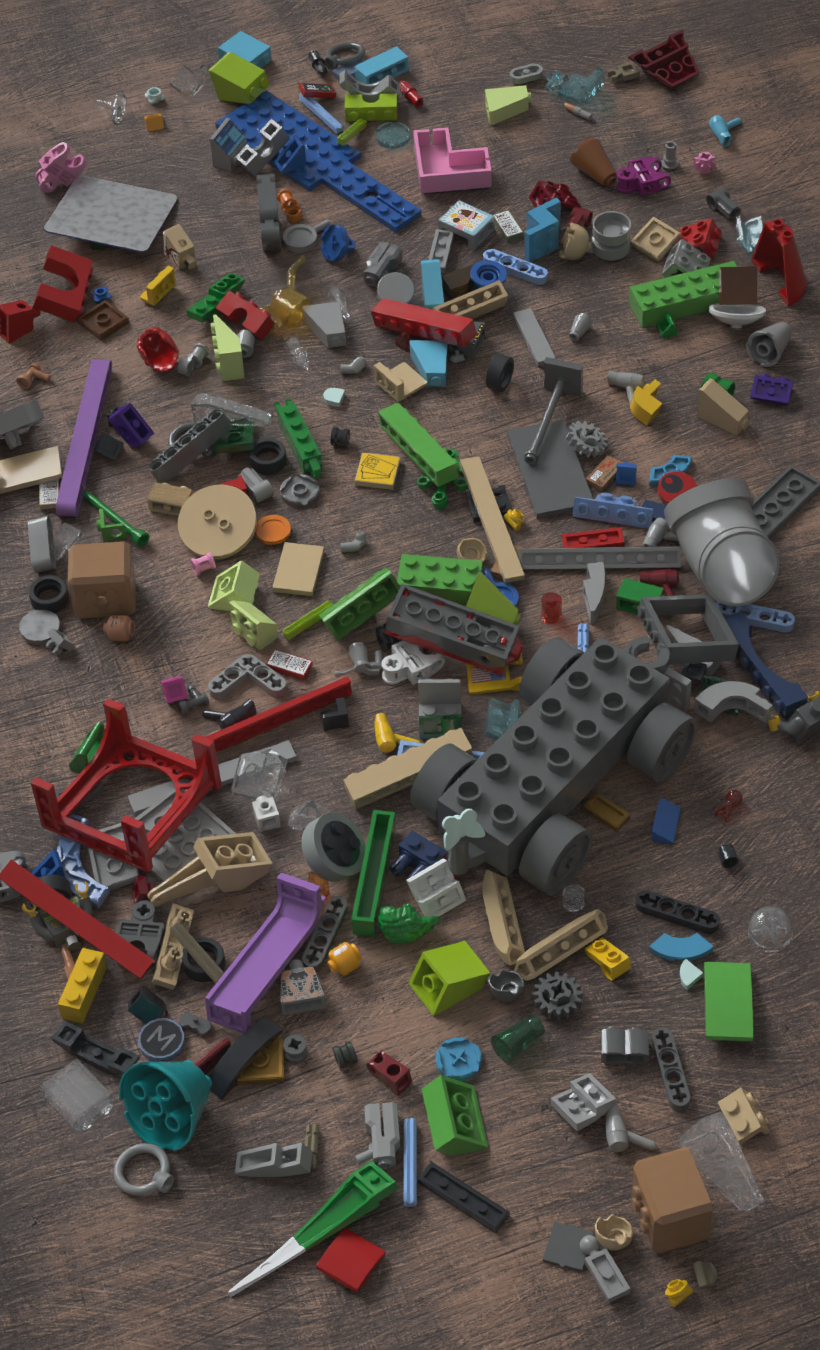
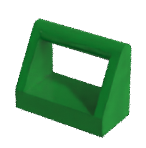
M97 722L88 732L69 763L70 770L81 773L92 760L105 732V727L102 723Z

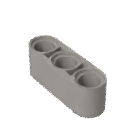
M44 516L29 520L30 557L34 572L39 573L55 569L54 534L50 517Z

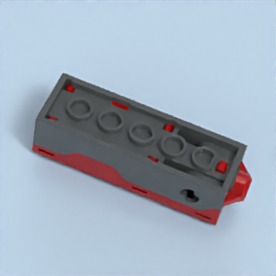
M401 584L387 616L385 634L500 676L503 675L506 665L519 661L523 651V645L517 636L520 626L405 584Z

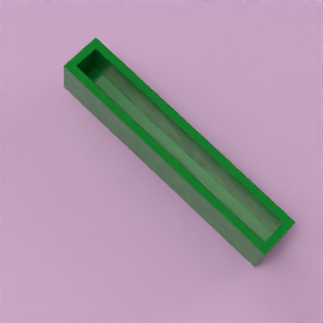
M373 810L351 919L353 935L375 937L396 831L395 812Z

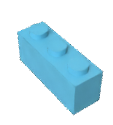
M396 46L354 66L355 79L364 84H374L388 75L394 78L409 71L408 56Z

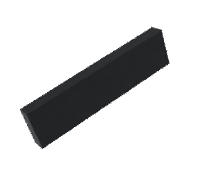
M432 1161L417 1178L418 1184L495 1234L510 1216L508 1210Z

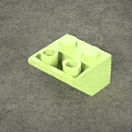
M235 600L229 602L232 630L237 635L245 638L250 646H255L261 651L278 638L277 624L250 602Z

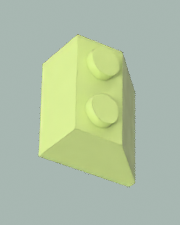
M240 561L217 575L208 607L210 609L230 611L229 602L232 600L253 604L255 590L259 585L260 573L245 562Z

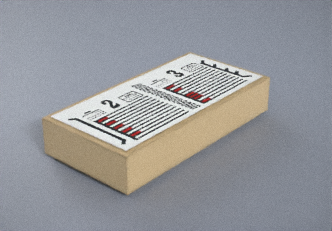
M60 479L39 484L40 510L56 508L60 490Z

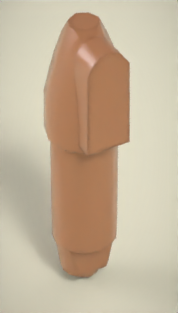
M62 944L61 953L65 962L64 969L69 980L76 963H74L71 951L68 950L66 944Z

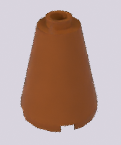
M592 137L577 146L579 150L576 153L573 151L571 154L570 163L601 185H613L617 174L600 141Z

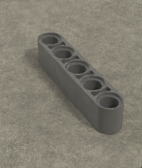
M215 409L207 414L149 464L148 469L158 483L170 481L230 430L231 423L222 409Z

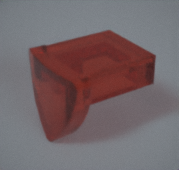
M403 332L396 338L395 345L410 353V340H425V338Z

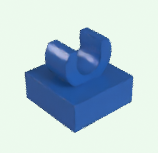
M629 462L617 463L616 484L635 486L637 464Z

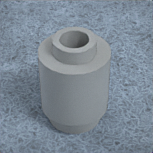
M241 330L237 336L240 338L242 358L250 357L253 353L255 337L251 331Z

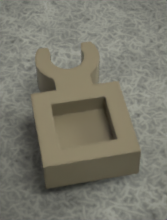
M633 62L617 66V70H608L607 77H611V83L618 82L619 79L627 81L640 77V71Z

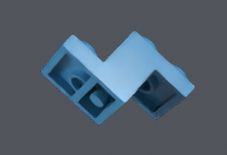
M557 198L527 212V231H525V260L527 262L539 259L559 248L561 201Z

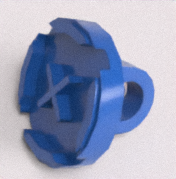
M329 225L321 236V240H323L321 252L329 261H340L345 257L346 253H352L356 247L354 240L348 236L346 229L341 225Z

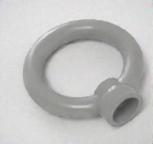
M142 1143L126 1149L118 1157L114 1166L116 1184L122 1191L130 1195H147L157 1189L162 1193H166L174 1182V1177L169 1174L170 1161L167 1154L160 1147L153 1144ZM140 1153L153 1154L159 1159L161 1168L160 1171L154 1174L152 1182L143 1186H135L128 1183L123 1175V1169L127 1161Z

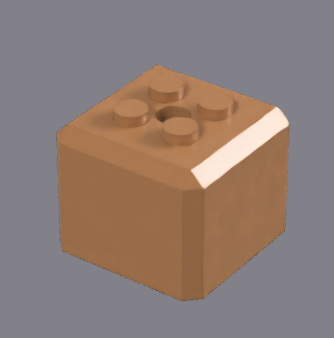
M122 541L77 544L69 548L68 585L75 616L78 618L110 617L111 615H131L136 611V575L130 544Z
M684 1147L637 1161L633 1168L631 1203L634 1212H637L639 1215L641 1230L643 1234H646L651 1249L657 1253H664L710 1239L713 1207L690 1149Z

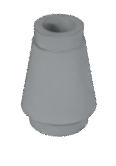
M580 313L575 316L569 334L571 340L578 341L592 326V319L589 315Z

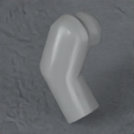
M356 532L355 539L352 542L340 543L341 553L359 551L367 542L366 534L364 532Z

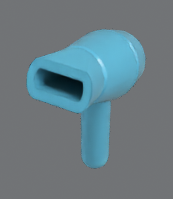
M715 115L709 120L712 132L719 139L723 147L729 146L732 136L729 133V129L742 123L741 118H736L726 123L720 115Z

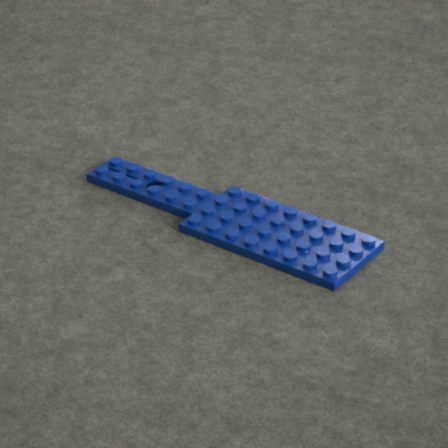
M267 90L261 93L251 104H244L215 122L218 129L226 118H230L247 137V144L254 149L262 142V134L259 131L271 119L274 120L285 130L291 139L268 162L269 165L280 171L274 163L292 138L295 135L298 136L305 146L306 166L284 173V175L309 192L323 183L395 233L422 216L421 209L353 165L354 162L361 158L359 151L347 143L344 146L337 144L338 139L335 135ZM375 192L378 196L376 198L374 196L365 197V194Z

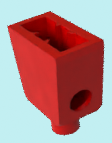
M24 300L1 304L0 336L8 343H12L34 329V318L41 316L40 310L32 308Z

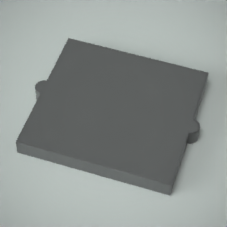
M554 1222L543 1262L558 1265L561 1269L569 1268L582 1272L587 1255L581 1251L580 1241L584 1236H593V1232L576 1228V1225L569 1226Z

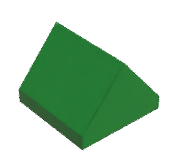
M667 312L656 324L662 338L678 335L676 324L671 314Z

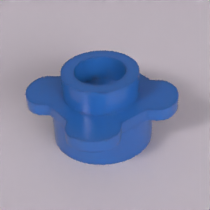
M104 286L91 290V295L94 296L93 300L97 304L104 300L109 301L111 298V294L108 293V287Z

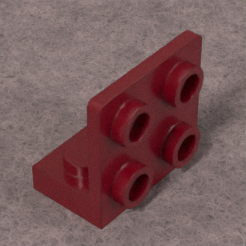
M538 180L528 197L535 207L557 198L561 201V206L581 208L577 198L569 191V187L562 183L555 184L551 181Z

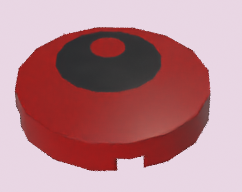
M673 471L662 476L658 483L657 493L660 500L668 504L680 494L697 487L690 475L684 472Z

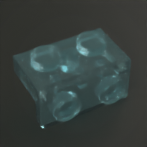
M738 216L736 217L737 224L735 228L740 236L737 239L739 245L744 247L747 253L755 250L764 222L761 216L743 222L741 217Z
M491 698L487 705L484 736L498 740L518 720L521 713L519 708L520 700L515 699L510 705Z

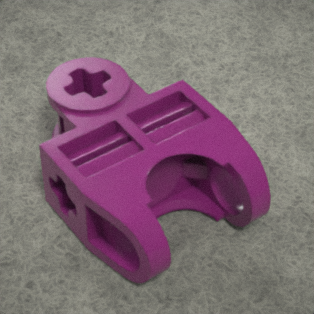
M657 157L628 161V168H621L617 171L618 182L616 183V190L620 193H630L637 190L640 196L651 194L667 188L671 183V177L668 173L658 172L662 167V163ZM653 163H657L656 166L651 167ZM667 178L665 182L659 183L660 180Z

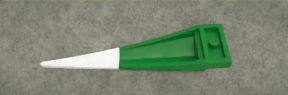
M372 1160L353 1172L323 1207L292 1238L229 1290L230 1297L380 1206L379 1201L398 1189L396 1181Z

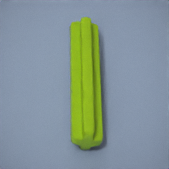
M362 118L357 120L337 137V144L344 146L366 127L367 121Z
M326 601L283 629V636L287 640L292 639L321 620L319 615L334 604L331 601Z

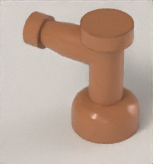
M31 363L28 372L21 374L16 379V382L22 389H29L32 385L31 379L33 376L49 382L51 375L40 371L41 368L37 363Z

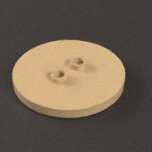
M212 485L195 492L184 503L178 517V531L184 545L199 557H203L207 552H210L214 559L227 558L241 551L251 541L257 527V513L251 499L240 489L229 485Z

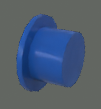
M483 260L472 266L470 276L475 283V290L499 280L503 284L506 281L507 272L502 264L492 260Z

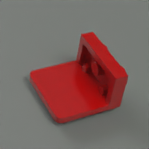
M712 218L692 225H686L680 229L682 237L678 242L683 239L695 248L700 247L711 259L716 257L722 238V231L717 227Z

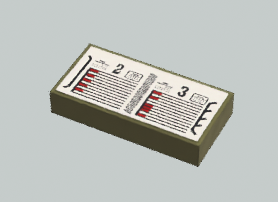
M509 210L494 214L495 225L506 242L523 237L522 229Z

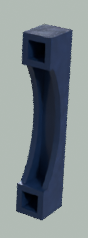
M742 611L725 617L728 626L739 643L736 656L739 658L742 667L748 670L753 682L762 689L763 695L770 699L775 711L780 713L784 719L791 717L798 708L807 704L808 696L797 682L793 684L780 678L760 660L750 641L752 623Z

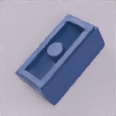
M659 798L651 841L673 845L681 808L664 798Z

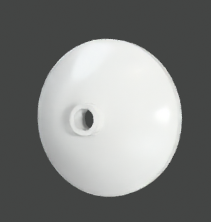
M715 303L709 307V312L712 316L723 323L730 324L732 328H742V325L752 324L766 315V309L756 304L719 305V303Z

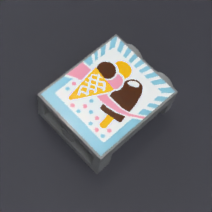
M459 200L439 218L438 228L440 230H449L468 239V248L475 250L495 230V216Z

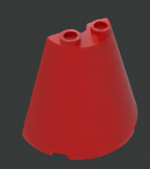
M781 219L765 222L751 262L754 266H757V270L760 273L777 267L785 277V288L779 290V297L789 307L803 297L807 286V279L792 229L784 224Z

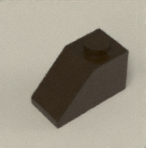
M473 265L441 276L443 292L449 300L471 292L475 284L470 276Z

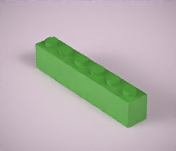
M396 403L378 411L380 427L437 487L458 478L457 469H459V465L456 459H452L447 450L442 448L437 440L429 435L426 428H422L419 425L417 419L413 418L406 408Z

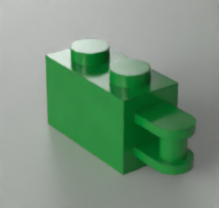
M624 578L616 597V609L638 615L637 606H640L641 597L666 595H663V588Z

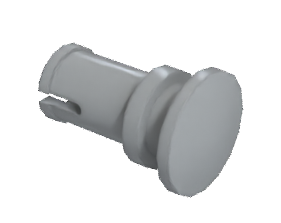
M668 141L665 144V155L661 163L662 167L667 170L676 169L679 165L676 155L677 144L674 141Z

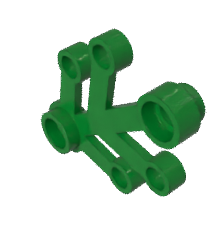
M446 449L452 459L455 458L458 462L459 469L457 470L464 477L460 461L458 460V452L454 449ZM421 476L417 479L419 489H427L429 485L434 483L426 476ZM458 477L451 481L458 491L468 489L465 478ZM447 483L439 486L437 492L432 496V505L437 510L445 509L448 506L447 495H445Z

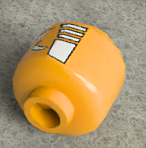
M343 942L329 951L330 960L327 964L333 973L338 972L341 976H346L360 967L362 956L353 943Z

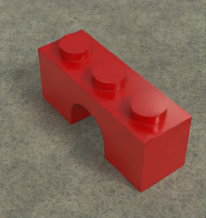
M228 291L216 309L235 324L243 316H247L242 326L246 330L251 331L256 338L263 341L275 325V322L271 319L272 315L265 309L260 311L259 307L251 300L249 302L245 301L246 298L240 293L234 294Z

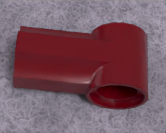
M574 207L564 232L567 226L570 227V223L578 224L583 228L589 227L593 218V212Z

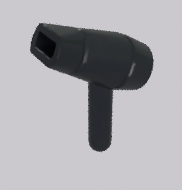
M248 699L241 706L227 713L204 710L202 716L206 719L218 720L220 728L225 729L256 714L257 711L254 702Z

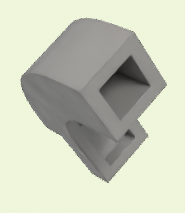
M346 70L340 73L339 84L342 89L347 90V94H362L365 102H376L379 100L380 94L397 93V98L400 97L401 85L390 75L377 83L364 84L355 79Z
M728 681L712 685L701 692L695 698L694 712L712 722L725 710L742 709L767 723L771 718L773 705L766 699L759 697L760 689L744 682Z

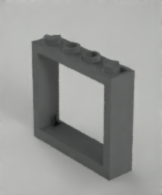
M709 594L641 597L640 606H637L638 618L641 619L643 628L650 637V642L656 648L657 655L662 648L669 649V664L735 661L739 643L715 600ZM701 614L715 641L671 643L658 615Z

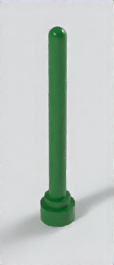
M89 491L83 493V497L98 509L103 508L104 514L116 524L125 523L126 532L131 535L132 541L137 546L143 547L148 543L150 536L143 529H135Z

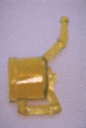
M304 255L300 256L287 272V287L276 291L272 295L271 302L259 308L260 311L265 309L277 318L273 320L275 322V325L272 327L273 330L278 329L282 324L288 327L298 324L303 319L302 306L312 305L310 298L295 290L296 271L306 261Z

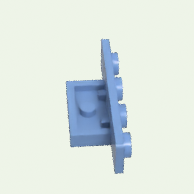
M601 493L595 499L575 497L573 517L649 529L652 524L654 510L652 508L636 506L637 500H632V497L621 496L619 498L613 497L610 493Z

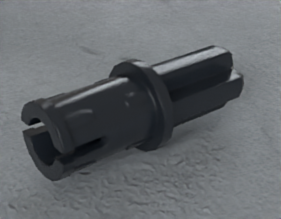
M314 50L311 51L308 57L312 62V67L323 77L328 73L325 61L320 57L318 51L315 50V53Z

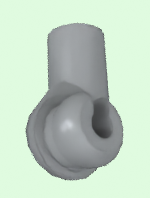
M360 356L351 364H341V374H358L366 366V359Z

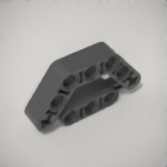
M275 174L257 175L263 251L281 250Z

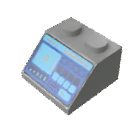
M226 118L210 138L213 166L232 172L239 165L235 157L248 145L247 137L230 118Z

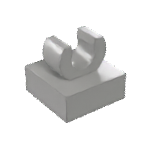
M51 628L47 633L51 639L46 643V646L52 649L56 645L52 651L56 655H60L63 648L71 651L75 646L62 632Z

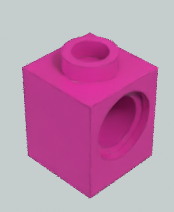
M182 676L160 681L167 703L188 698Z

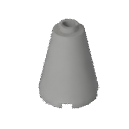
M779 322L752 333L746 343V350L751 360L761 363L760 366L763 367L775 365L780 360L792 335L791 327L785 322Z

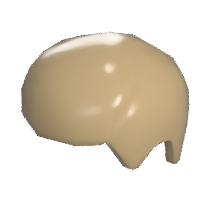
M463 539L457 547L458 559L484 562L487 557V549L479 539Z
M611 1214L607 1219L599 1217L594 1225L599 1244L609 1251L623 1249L632 1241L633 1229L631 1223L625 1218Z

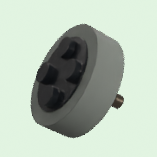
M327 813L306 826L302 834L303 855L309 867L320 878L329 882H340L362 869L366 849L361 832L349 818L338 813Z

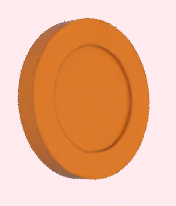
M268 515L257 522L255 534L262 543L277 545L289 538L291 525L282 516Z

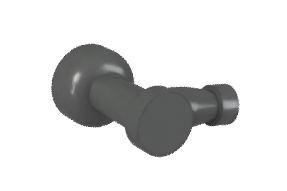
M193 685L187 688L193 699L176 701L182 716L187 715L191 708L201 704H209L207 694L205 692L199 694Z

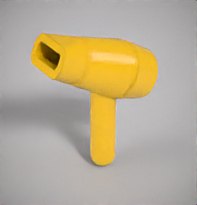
M376 714L374 727L376 742L380 751L384 753L393 751L396 748V743L400 744L401 740L421 743L419 740L393 733L386 714Z

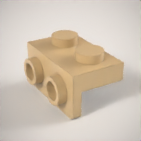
M740 1087L718 1102L737 1142L740 1144L759 1132L764 1134L770 1132L767 1127L769 1121L765 1114L759 1111L757 1107L759 1102L752 1092H747Z

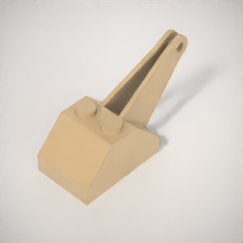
M254 832L197 838L193 848L198 857L160 885L150 890L147 896L154 906H160L168 901L216 884L223 893L241 891L266 875L273 863Z

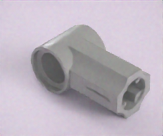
M247 467L239 474L242 475L249 496L255 504L274 495L269 481H263L253 468Z

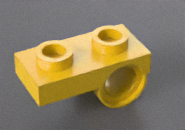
M603 937L585 948L586 955L600 965L603 974L610 981L615 980L631 969L629 956Z

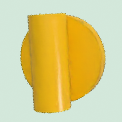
M509 509L503 516V519L515 531H518L525 522L523 519L524 515L517 509Z
M680 1279L671 1281L665 1291L668 1301L673 1307H676L693 1293V1289L689 1286L688 1282Z

